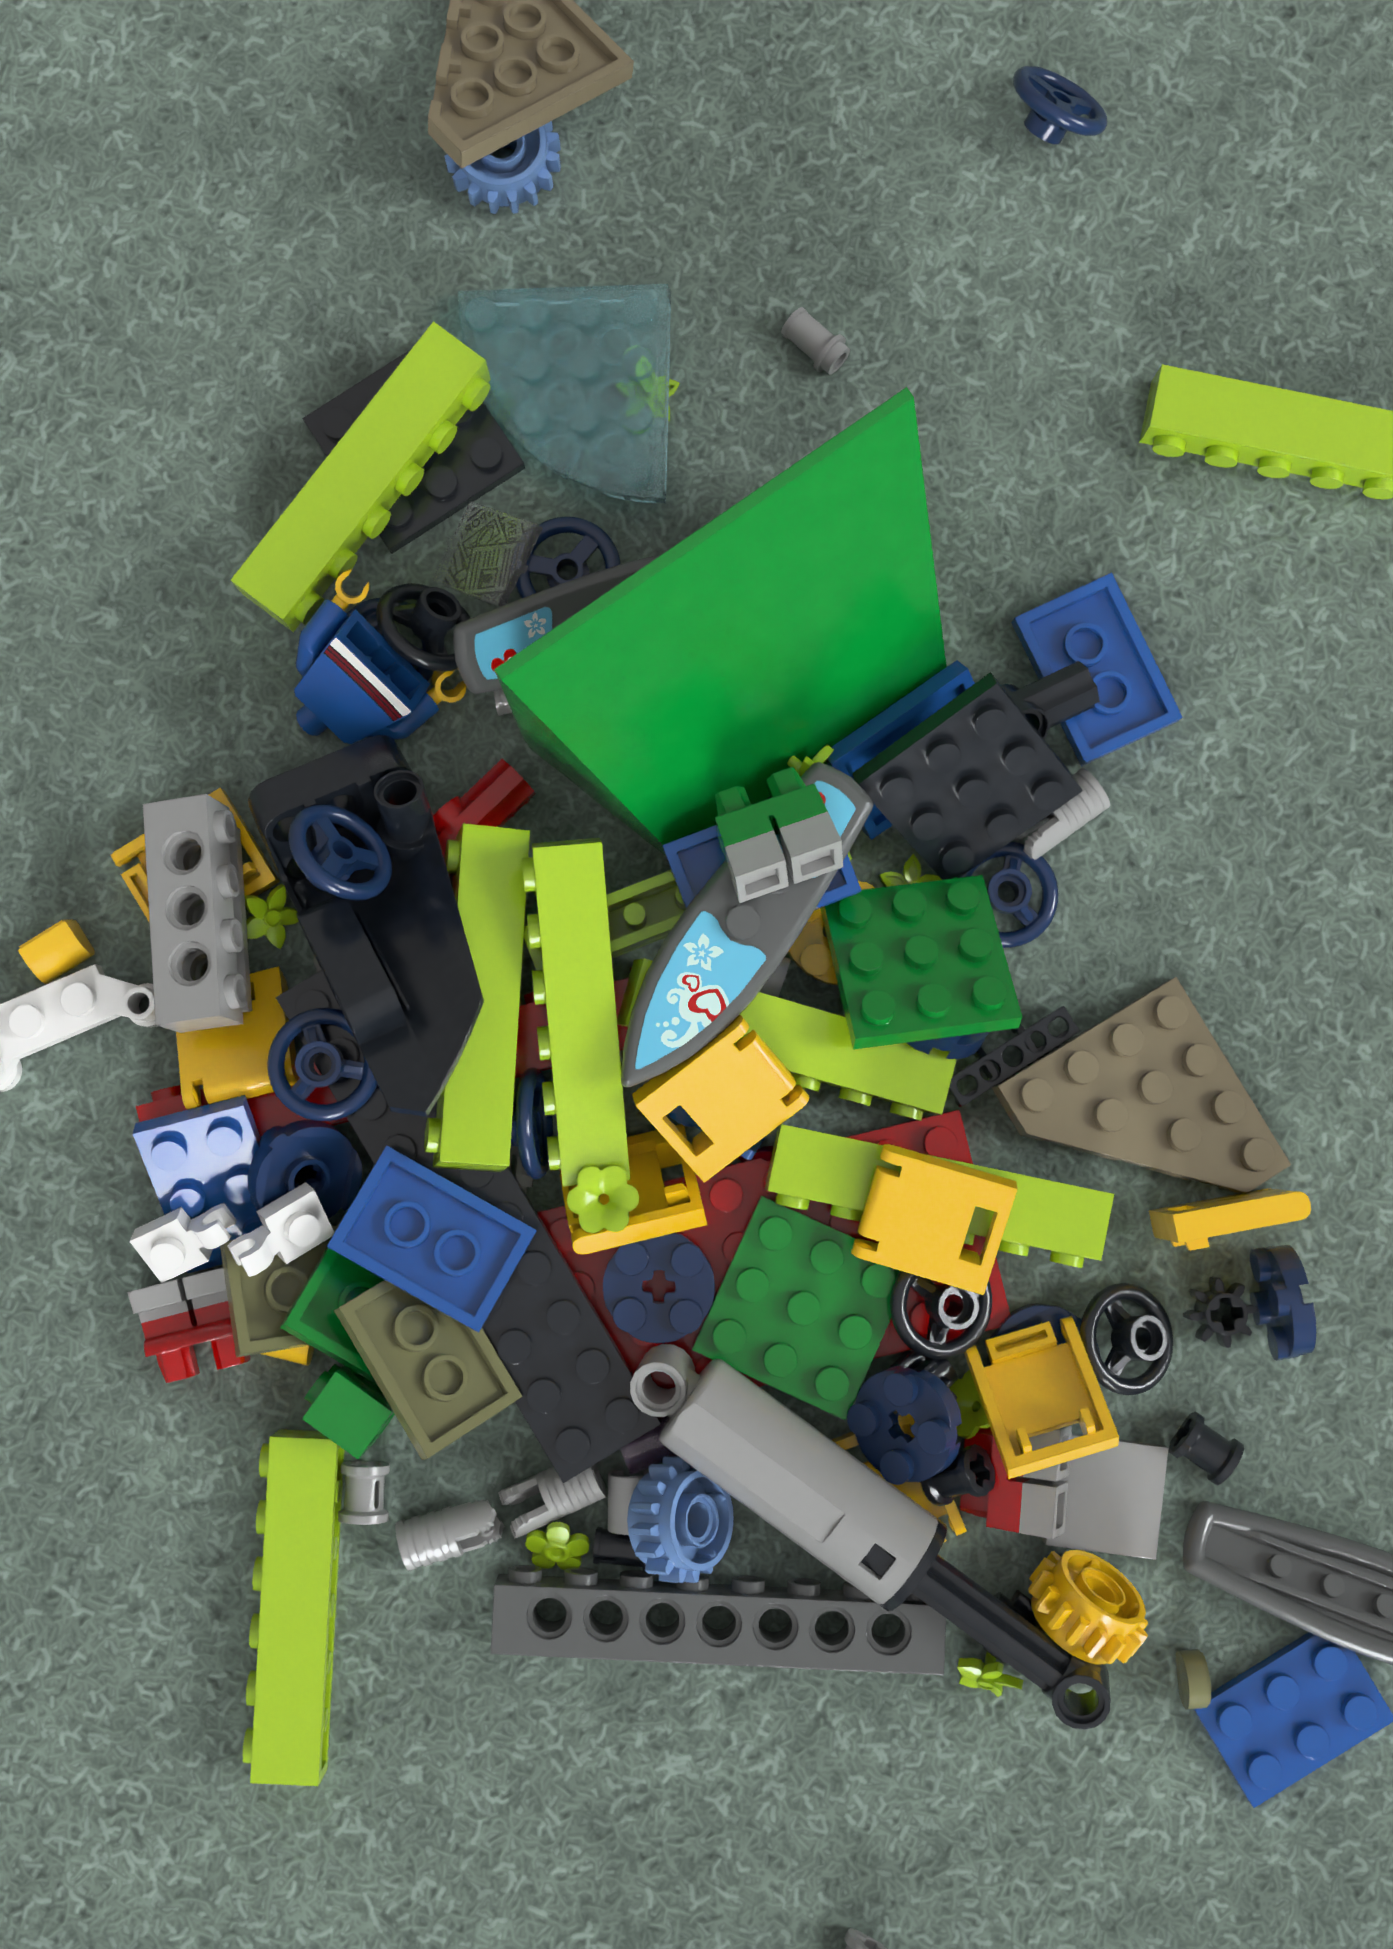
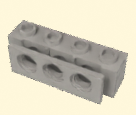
M207 794L143 804L155 1025L184 1033L243 1024V1012L252 1011L240 829L236 827L234 816L229 807Z

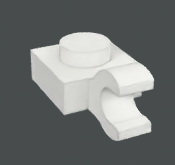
M305 1182L256 1211L263 1225L250 1233L236 1238L228 1244V1248L238 1266L242 1264L247 1275L250 1277L266 1269L272 1263L276 1254L288 1264L331 1238L335 1232L315 1190Z
M225 1203L216 1205L193 1219H190L184 1209L180 1207L136 1228L130 1243L159 1281L163 1283L208 1262L212 1250L230 1240L231 1235L225 1228L236 1224L237 1220Z

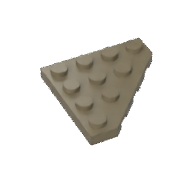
M450 0L444 43L441 45L436 72V86L428 114V134L462 169L631 79L634 61L573 0Z
M1177 977L1168 980L992 1088L1020 1136L1068 1146L1076 1151L1114 1161L1120 1160L1146 1167L1147 1170L1177 1178L1219 1187L1218 1189L1233 1193H1248L1291 1165Z

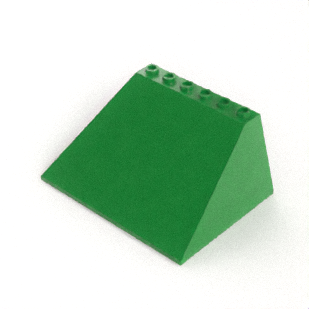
M907 387L494 669L523 739L529 748L663 855L665 854L662 845L716 825L715 817L718 816L715 795L718 792L739 786L745 788L751 805L770 799L766 779L772 773L790 768L787 762L792 756L797 757L801 762H803L806 756L812 760L826 744L830 747L834 746L947 667L914 396Z

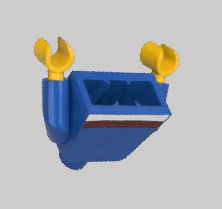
M353 569L345 570L336 580L335 590L337 594L331 601L328 599L323 601L299 636L295 665L302 679L294 688V693L304 706L297 711V721L299 726L309 735L318 736L329 728L343 743L353 744L365 737L369 738L376 735H387L394 740L405 739L439 711L437 705L441 701L452 703L461 700L466 692V684L464 681H461L454 689L444 690L441 688L442 681L455 670L434 671L432 676L433 688L426 693L430 683L406 659L397 654L388 645L384 637L356 609L349 616L345 612L350 604L359 603L366 598L370 586L368 581L361 594L357 596L346 594L343 590L342 582Z

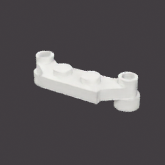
M94 964L0 1004V1092L12 1089L19 1082L22 1075L21 1058L115 1018L125 1016L129 1017L137 1025L150 1026L151 1028L158 1027L155 1025L153 984L144 983L136 985L105 976L102 966ZM147 995L150 1004L148 1009L142 1013L139 1003Z

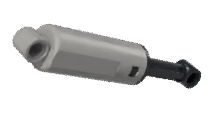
M661 1344L651 1348L644 1355L631 1379L630 1394L634 1404L642 1412L653 1417H669L659 1435L662 1445L885 1610H895L913 1593L1039 1686L1043 1694L1052 1700L1055 1714L1064 1724L1074 1729L1087 1730L1097 1727L1105 1721L1110 1712L1111 1703L1109 1672L1106 1664L1088 1663L1071 1655L1056 1644L1047 1634L939 1556L938 1553L944 1543L948 1530L945 1523L722 1359H713L700 1374H697L692 1358L684 1349L675 1345ZM658 1371L668 1374L673 1379L676 1387L667 1389L658 1386L652 1380L650 1373ZM1081 1683L1087 1684L1093 1689L1082 1694L1075 1693L1068 1688L1074 1684Z

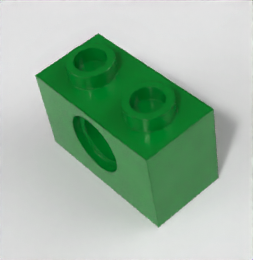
M334 1364L328 1372L324 1371L306 1394L304 1399L312 1405L302 1420L353 1457L359 1459L377 1441L395 1414L377 1384L346 1366L339 1367L337 1364Z

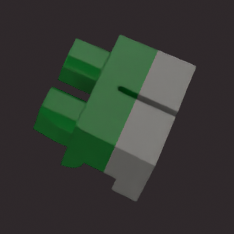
M793 767L772 773L766 779L770 799L751 805L745 788L739 786L720 791L715 795L718 811L715 822L719 845L725 855L739 903L788 887L787 868L793 883L796 884L843 867L842 840L815 783L806 786Z

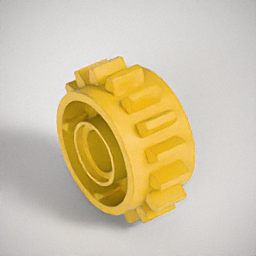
M1082 1550L1065 1551L1062 1556L1052 1551L1047 1558H1043L1029 1577L1033 1583L1028 1588V1592L1033 1595L1031 1607L1036 1620L1056 1644L1078 1659L1102 1665L1112 1664L1117 1658L1124 1664L1135 1654L1148 1637V1634L1144 1631L1148 1625V1621L1145 1619L1146 1609L1139 1592L1118 1569L1104 1559Z

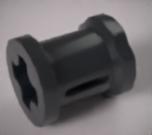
M1196 1411L1192 1412L1184 1420L1170 1441L1168 1452L1176 1458L1186 1457L1207 1472V1479L1215 1485H1220L1227 1480L1239 1464L1244 1452V1444L1235 1438L1228 1441L1204 1424L1205 1417Z
M973 1444L966 1446L963 1451H960L955 1460L945 1470L920 1483L925 1496L932 1504L944 1506L952 1503L955 1497L965 1494H971L975 1497L986 1496L994 1488L995 1469L987 1451L981 1446Z

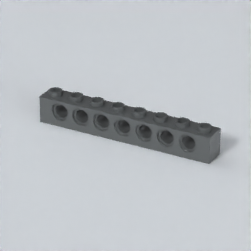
M532 1565L510 1566L508 1574H499L494 1584L490 1654L944 1675L946 1618L913 1593L895 1610L887 1611L847 1581L843 1583V1590L821 1589L820 1581L809 1578H792L787 1580V1587L765 1586L764 1578L749 1575L732 1577L731 1585L709 1584V1576L705 1574H700L699 1582L673 1583L653 1581L654 1574H645L641 1570L620 1572V1579L597 1578L598 1571L590 1568L565 1569L564 1577L542 1576V1568ZM545 1598H555L564 1605L566 1615L558 1621H547L538 1614L536 1604ZM609 1600L620 1607L623 1615L615 1623L604 1624L595 1619L592 1614V1607L600 1601ZM658 1603H667L677 1610L679 1616L673 1624L661 1627L650 1621L647 1612ZM714 1606H724L733 1612L734 1619L726 1628L713 1629L703 1620L705 1612ZM778 1608L788 1613L790 1620L784 1629L770 1632L759 1624L760 1617L769 1609ZM827 1611H836L845 1617V1623L837 1633L824 1634L815 1627L819 1616ZM894 1614L901 1619L900 1627L896 1633L888 1637H880L871 1631L874 1621L880 1615Z

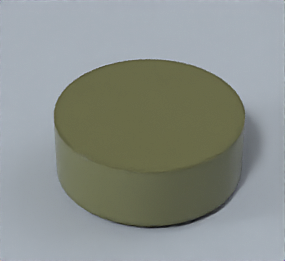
M1199 1649L1177 1651L1178 1689L1184 1708L1186 1710L1207 1708L1211 1702V1682L1204 1654Z

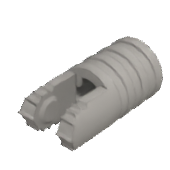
M1081 768L1073 775L1083 790L1081 793L1015 838L1016 841L1018 839L1022 840V838L1027 837L1029 833L1033 832L1025 841L1023 850L1031 859H1038L1110 807L1109 798L1103 787L1086 769Z
M596 1464L565 1483L562 1482L552 1466L498 1492L502 1505L511 1506L519 1504L538 1493H541L545 1505L520 1515L514 1521H511L510 1528L514 1539L607 1497V1490Z
M482 1499L480 1501L476 1500L474 1503L468 1502L454 1507L447 1506L438 1511L434 1510L424 1515L414 1516L408 1520L397 1521L395 1530L402 1561L406 1569L412 1571L421 1566L426 1567L438 1561H446L448 1558L463 1556L465 1552L485 1547L486 1544L491 1545V1543L497 1542L498 1539L502 1538L505 1526L496 1517L497 1513L490 1506L489 1501Z

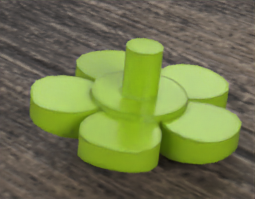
M552 1522L548 1524L546 1533L540 1530L529 1532L526 1536L525 1546L529 1551L533 1552L531 1560L534 1565L543 1569H549L557 1562V1566L565 1570L568 1568H578L581 1565V1556L589 1551L590 1541L582 1533L570 1535V1526L568 1524Z

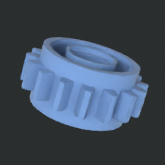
M552 121L502 147L514 150L513 154L506 158H496L490 153L461 169L448 154L445 155L448 173H455L452 178L457 192L468 189L470 204L475 207L481 201L489 203L490 213L493 214L497 213L500 206H509L514 214L518 213L519 204L528 201L533 206L538 204L537 193L542 188L551 191L553 188L552 175L549 172H560L561 169L560 156L556 153L561 150L558 133L551 132L553 130Z
M679 1456L663 1457V1464H651L649 1466V1472L639 1480L630 1499L627 1517L628 1534L636 1557H639L646 1564L645 1571L648 1574H659V1581L673 1583L699 1582L700 1573L711 1574L713 1566L722 1559L729 1546L733 1531V1505L729 1493Z

